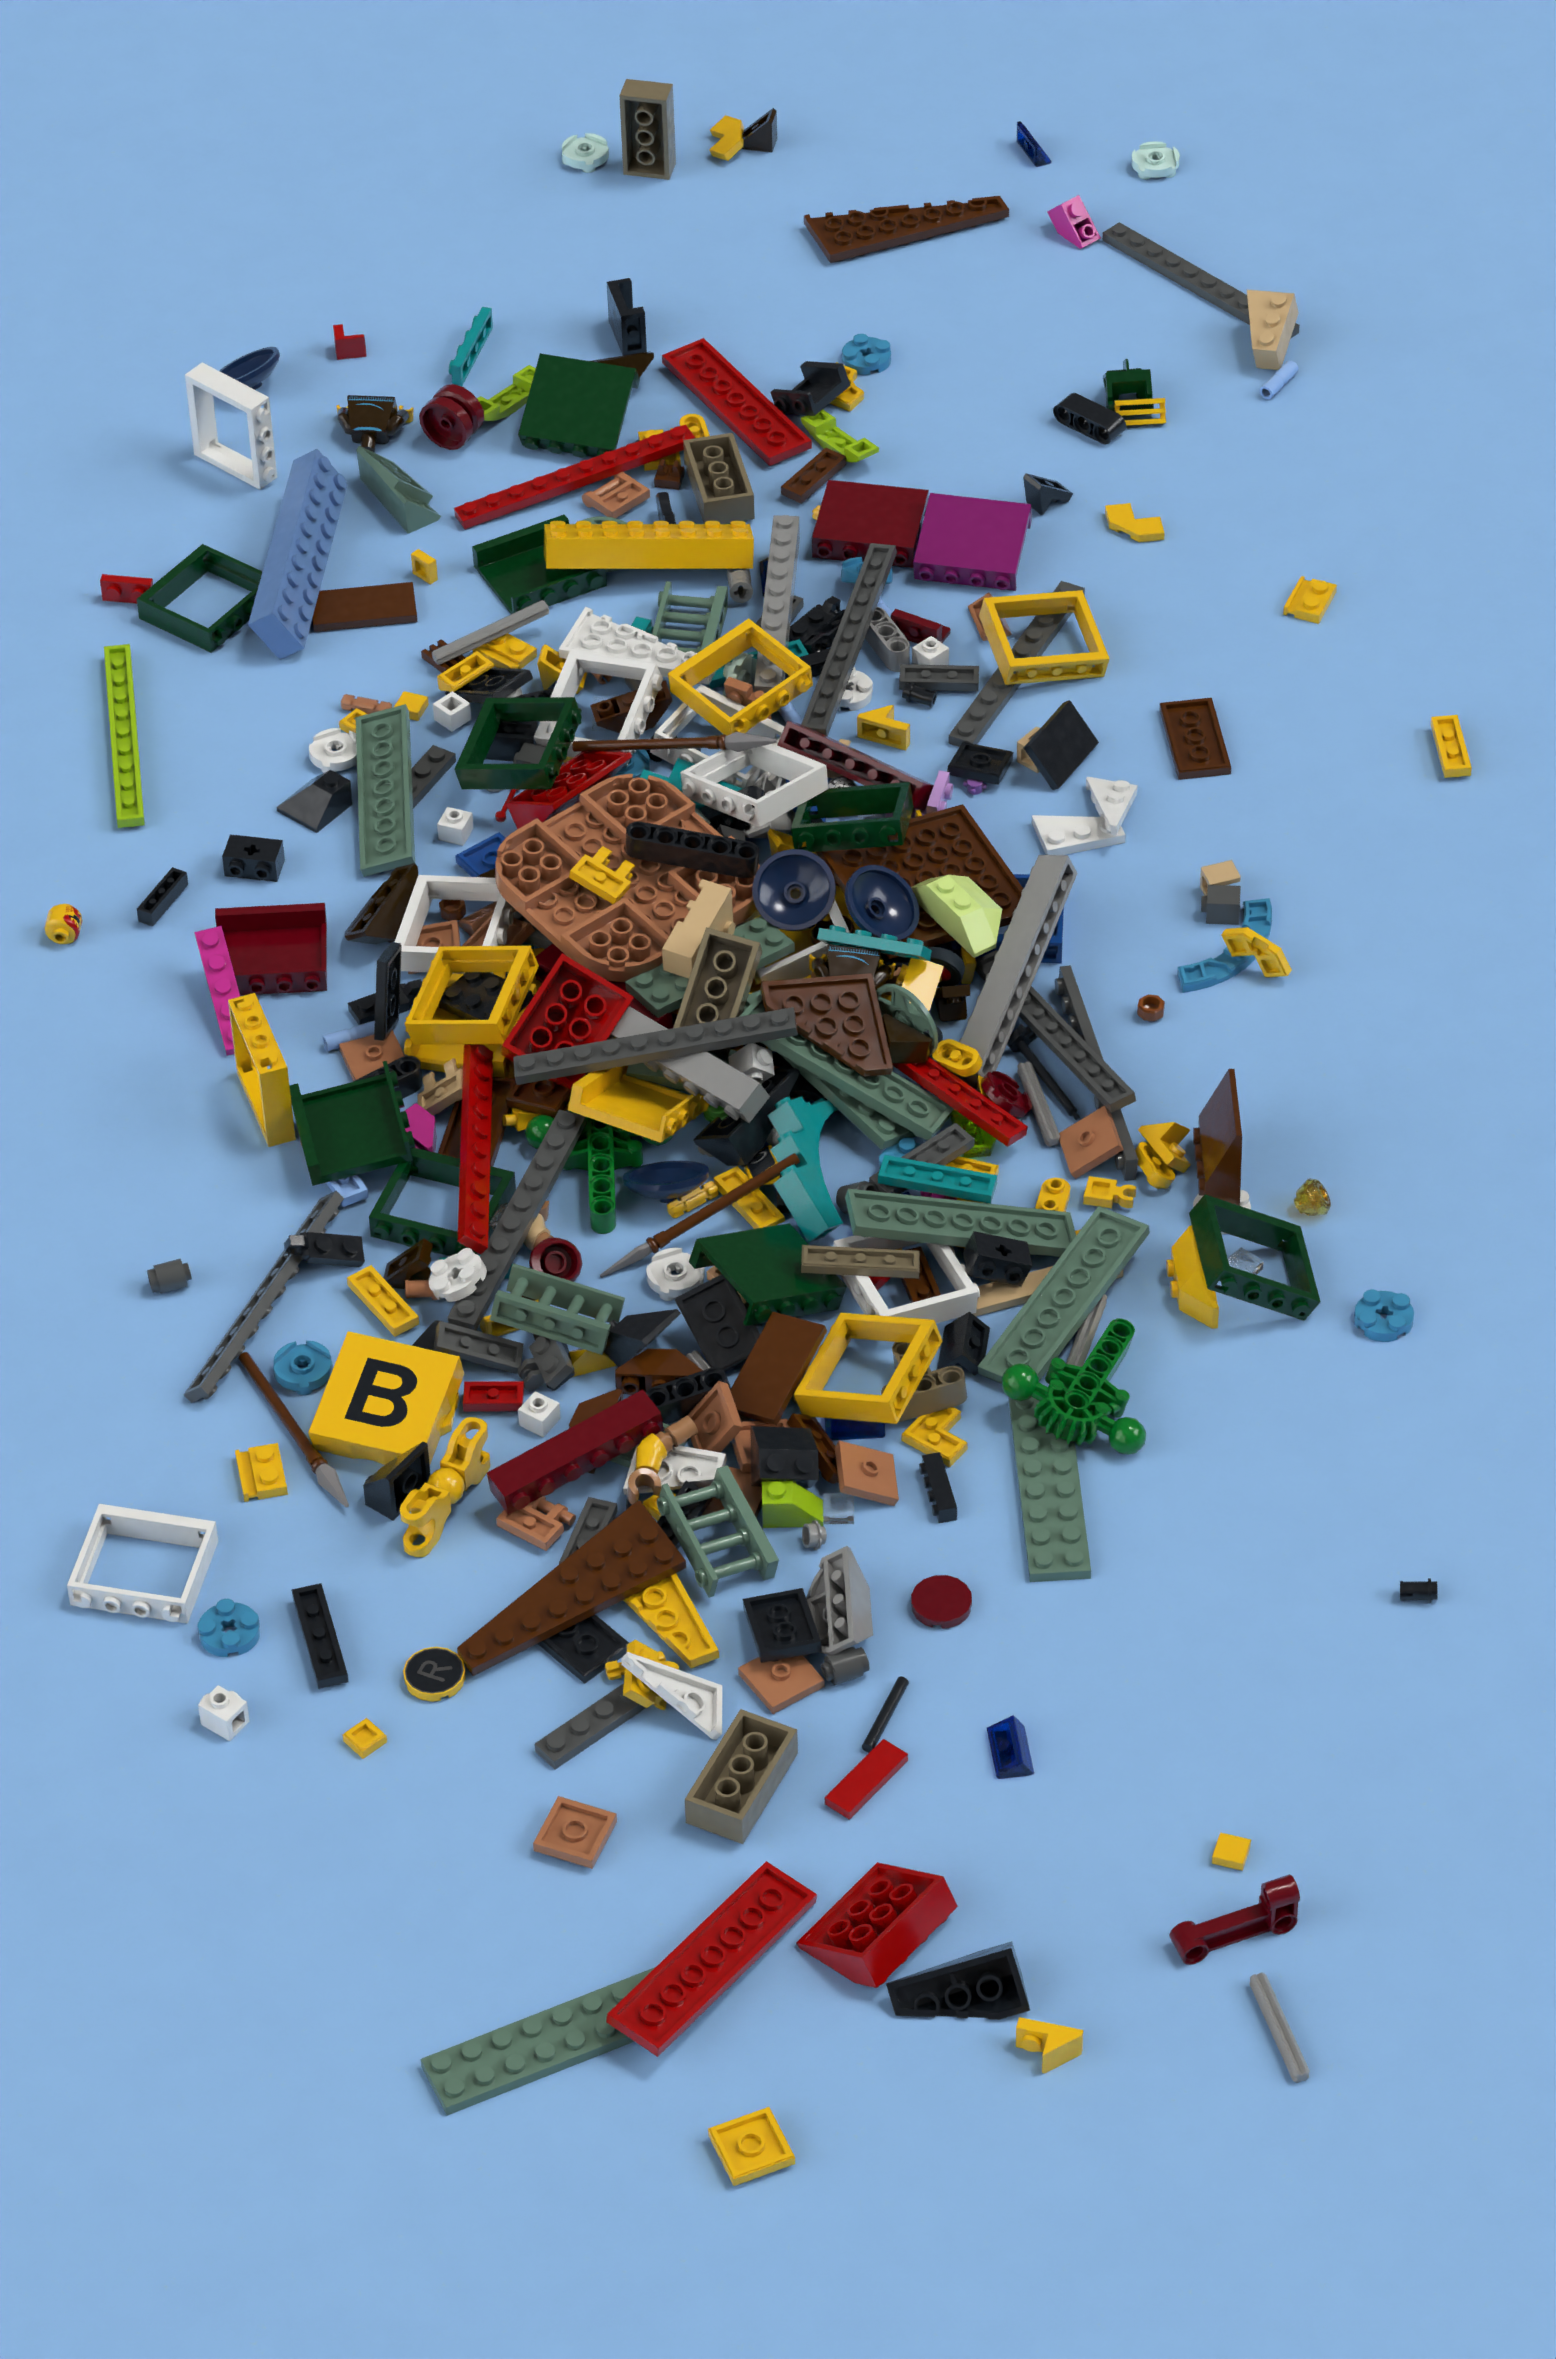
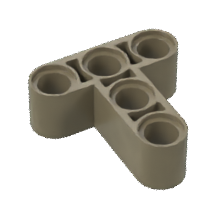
M895 1342L893 1344L892 1352L895 1370L910 1343ZM957 1366L944 1367L931 1371L930 1367H928L898 1422L964 1403L967 1399L964 1371ZM885 1385V1386L882 1388V1390H881V1395H882V1393H883V1391L885 1390V1388H886L887 1385Z

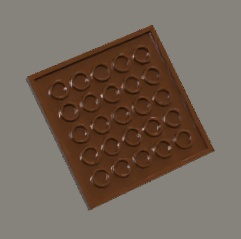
M963 804L911 818L903 845L816 852L829 866L834 880L844 895L849 877L859 868L867 865H879L891 869L900 875L910 887L927 879L944 875L969 877L1002 908L999 928L1010 924L1013 911L1017 908L1023 887ZM898 834L889 835V839L898 840ZM919 906L917 927L907 938L921 940L924 942L923 946L933 947L955 940ZM905 938L904 940H902V941H900V942H906V943H907V938ZM886 954V956L888 957V959L898 957V956Z

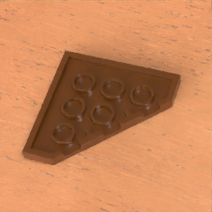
M872 973L761 982L760 990L765 1012L794 1007L798 1034L864 1077L892 1074L893 1065Z

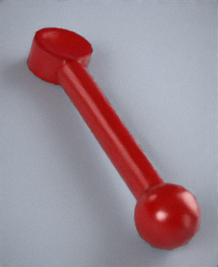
M511 789L501 811L495 814L496 821L504 822L506 820V811L508 809L506 803L513 799L516 791L520 789Z

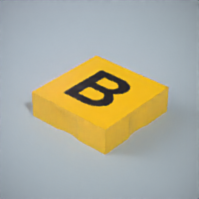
M348 1331L308 1432L315 1450L352 1459H368L386 1465L419 1443L425 1442L428 1444L429 1464H431L440 1440L442 1424L453 1406L464 1377L460 1356Z

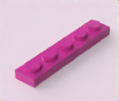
M222 926L194 933L226 1055L228 1056L234 1054L228 1000L240 997Z

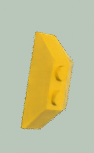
M1190 1225L1171 1247V1259L1166 1260L1167 1276L1173 1277V1281H1170L1171 1297L1177 1298L1180 1311L1215 1329L1218 1328L1219 1317L1216 1292L1207 1288L1193 1228Z

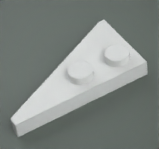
M1087 777L1086 790L1091 791V800L1096 804V810L1101 818H1105L1107 831L1111 835L1116 836L1137 795L1138 785L1130 784L1124 780L1110 781Z
M627 1652L621 1658V1665L711 1739L717 1740L722 1735V1685Z

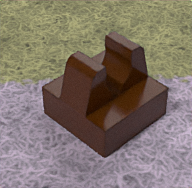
M661 459L654 478L655 487L679 490L685 475L684 466H681L678 460H675L673 465L665 464V459Z

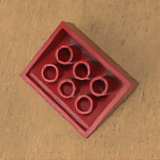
M582 751L561 765L559 776L556 777L551 789H526L506 803L517 829L537 818L543 823L555 814L578 803L580 793L608 778L614 777L632 758L631 753Z
M562 953L502 1044L501 1055L514 1062L513 1057L605 1041L626 1012L634 996ZM585 1073L549 1080L572 1090L573 1084L583 1078Z
M877 1862L796 1944L798 1948L852 1982L878 1988L886 1982L887 1978L907 1960L908 1956L920 1944L928 1939V1936L940 1924L947 1920L948 1916L958 1906L944 1876Z

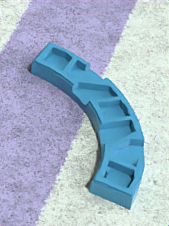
M1270 898L1243 901L1244 921L1242 928L1248 927L1268 939L1272 925ZM1226 947L1223 953L1214 959L1208 958L1198 963L1179 966L1177 974L1182 992L1196 991L1222 983L1246 969L1256 958L1254 955L1232 957Z

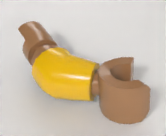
M688 1415L664 1429L665 1433L660 1431L657 1434H649L638 1445L636 1449V1470L630 1475L628 1480L627 1498L630 1504L633 1505L639 1500L638 1487L649 1486L653 1490V1495H660L661 1480L657 1474L662 1460L667 1458V1453L673 1449L672 1446L678 1447L698 1433L694 1421Z

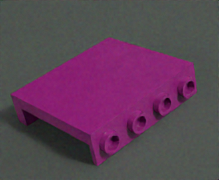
M930 493L913 561L914 579L1016 591V576L1027 529H1030L1032 522L1031 504Z

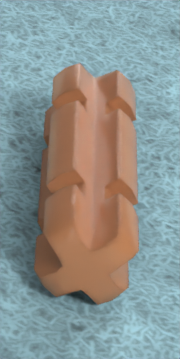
M345 694L341 699V708L348 711L358 708L370 714L392 708L390 702L381 701L378 703V700L359 696L355 699L354 695Z

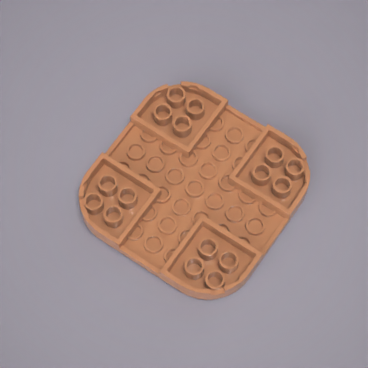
M623 774L608 778L580 793L578 803L542 823L537 818L517 829L503 840L497 850L495 881L502 897L567 957L608 981L625 982L663 963L662 948L677 922H683L690 910L686 906L690 900L696 901L701 892L698 885L702 879L732 888L733 922L735 927L747 920L757 909L752 893L755 876L740 878L635 859L627 855L625 851L626 828L633 822H645L722 836L695 812V803L678 788L663 779L648 775V780L633 778V774ZM602 846L612 851V854L607 858L610 860L607 867L616 872L625 860L635 865V868L630 872L633 874V877L630 879V889L614 904H611L569 878L570 870L585 854L593 858Z

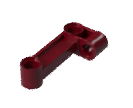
M1290 1874L1262 1883L1259 1903L1199 1924H1195L1193 1921L1177 1924L1170 1931L1169 1936L1183 1963L1187 1965L1196 1964L1202 1961L1210 1951L1270 1931L1276 1935H1281L1292 1930L1298 1922L1300 1893L1297 1883Z

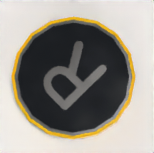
M441 1647L424 1648L414 1653L406 1661L403 1670L404 1681L411 1695L421 1700L432 1702L441 1701V1697H446L447 1695L449 1698L456 1695L463 1687L466 1678L464 1662L459 1655L448 1648Z

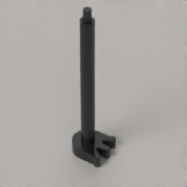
M1020 1024L1010 1035L1007 1043L1008 1047L1012 1052L1022 1053L1069 1116H1073L1075 1120H1078L1080 1116L1077 1113L1076 1107L1028 1046L1037 1038V1035L1029 1026L1025 1028L1023 1024Z

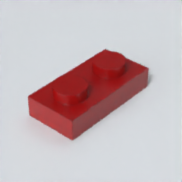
M102 574L100 579L103 601L137 604V598L153 585L152 578Z
M524 1381L464 1382V1412L518 1411L524 1403Z

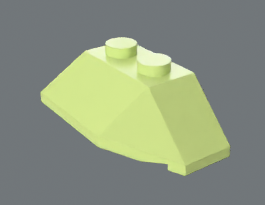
M944 875L927 879L911 887L918 905L973 958L996 948L1002 908L969 877Z

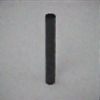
M898 1677L862 1744V1749L865 1752L869 1753L876 1747L909 1684L905 1677Z

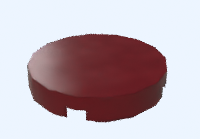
M993 1071L992 1073L988 1072L982 1079L981 1085L988 1097L1009 1114L1016 1117H1024L1032 1109V1103L1027 1092L1024 1091L1021 1094L1018 1090V1083L1008 1075L999 1071Z
M934 1575L923 1579L915 1586L911 1594L912 1612L916 1619L926 1626L941 1625V1628H951L961 1624L968 1618L972 1607V1593L968 1586L958 1578L948 1575Z

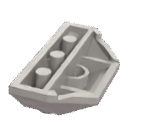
M848 1546L821 1559L819 1564L820 1570L814 1577L806 1596L821 1640L822 1652L819 1653L827 1655L837 1654L873 1636L870 1588Z

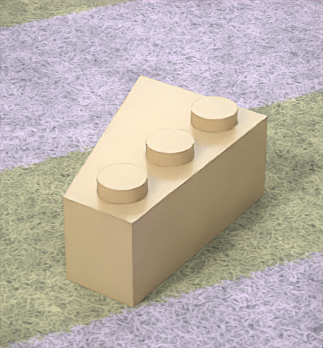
M1247 290L1251 342L1256 368L1279 370L1282 367L1299 313L1295 294Z
M704 879L698 885L701 892L696 901L690 900L686 906L690 911L685 920L677 922L662 948L663 970L688 979L690 978L706 927L732 935L735 931L732 888Z

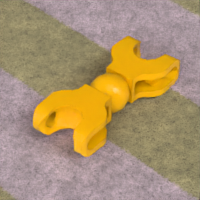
M467 1417L461 1421L451 1435L446 1453L440 1461V1469L429 1476L428 1482L424 1483L419 1490L414 1489L410 1491L401 1504V1521L409 1524L403 1536L404 1551L408 1555L425 1557L431 1552L441 1537L446 1519L451 1513V1505L462 1498L463 1492L467 1491L470 1485L479 1484L489 1471L490 1455L482 1450L488 1438L487 1423L484 1420L476 1417ZM478 1429L479 1431L472 1439L466 1437L468 1431ZM419 1535L425 1537V1541L422 1544H412Z

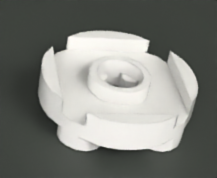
M855 667L852 670L838 711H840V707H849V711L862 709L872 699V680L863 672L857 671Z
M331 728L319 732L313 737V743L309 744L311 762L316 767L321 768L323 773L329 770L334 772L357 766L356 733L350 730L349 734L342 733L341 728Z
M462 1249L459 1253L445 1260H437L430 1267L432 1274L429 1278V1287L439 1300L440 1298H445L447 1302L461 1300L477 1289L475 1284L480 1278L484 1281L487 1273L486 1266L479 1255L475 1254L472 1249Z
M668 1248L657 1252L652 1257V1262L646 1268L648 1285L665 1301H671L704 1282L705 1267L694 1269L689 1263L691 1255L683 1253L682 1248ZM675 1270H676L677 1273H681V1274H679V1275H672V1274H671V1271H675Z

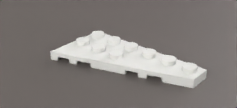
M588 607L584 608L559 648V658L567 659L569 652L574 651L655 663L663 677H668L670 671L697 654L693 651L682 652L677 649L676 644L671 642L667 643V645L658 641L657 636L631 625L613 623L612 617L607 615L601 617L594 615L593 610ZM716 671L697 684L709 685Z

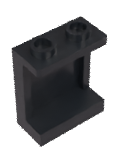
M625 278L607 282L609 324L622 355L647 352L645 311L643 306L633 308L631 279Z
M805 361L800 366L804 380L792 390L774 389L771 391L774 405L783 414L815 416L850 386V382L842 363Z

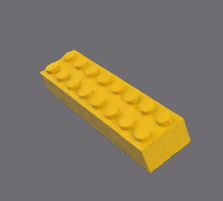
M551 521L550 524H544L546 569H753L754 537L750 524H746L744 521H732L730 524H720L718 521H706L705 524H694L693 521H680L679 524H669L667 521H654L653 524H643L641 521H629L627 524H617L615 521H603L602 524H591L590 521H577L576 524H566L564 521Z

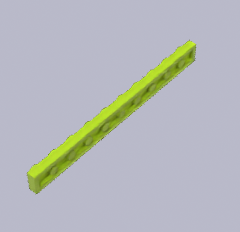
M130 644L104 646L118 828L143 826L145 821Z

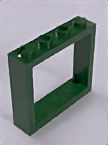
M202 544L137 598L139 619L212 653L249 621L262 571ZM207 572L251 591L209 628L165 608Z
M575 697L486 698L454 769L461 789H551L556 777L559 776L563 760L567 758V751L571 742L575 739L578 725L582 723V710L578 708ZM502 721H557L539 764H483Z
M910 782L828 788V790L802 803L797 808L791 827L794 849L821 852L903 845L914 807ZM812 806H817L818 811L810 810ZM893 813V817L809 824L811 819ZM898 834V840L889 839V835ZM803 842H806V847H802Z
M412 1148L410 1150L413 1160L397 1165L369 1215L371 1237L403 1244L408 1247H412L425 1238L433 1244L431 1252L452 1256L459 1253L462 1249L468 1248L457 1242V1231L389 1215L411 1175L459 1187V1158ZM490 1166L489 1194L493 1196L489 1202L488 1241L516 1191L515 1172Z
M1206 1194L1189 1212L1209 1290L1304 1321L1319 1305L1321 1301L1301 1226ZM1221 1232L1281 1251L1291 1286L1229 1266Z

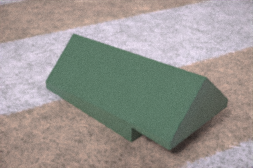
M358 446L356 451L361 481L408 534L440 519L441 515L428 505L433 497L432 494L393 461Z

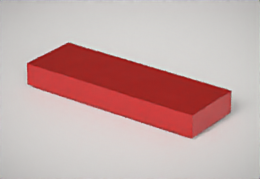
M883 1739L825 1796V1805L850 1820L908 1761V1753Z

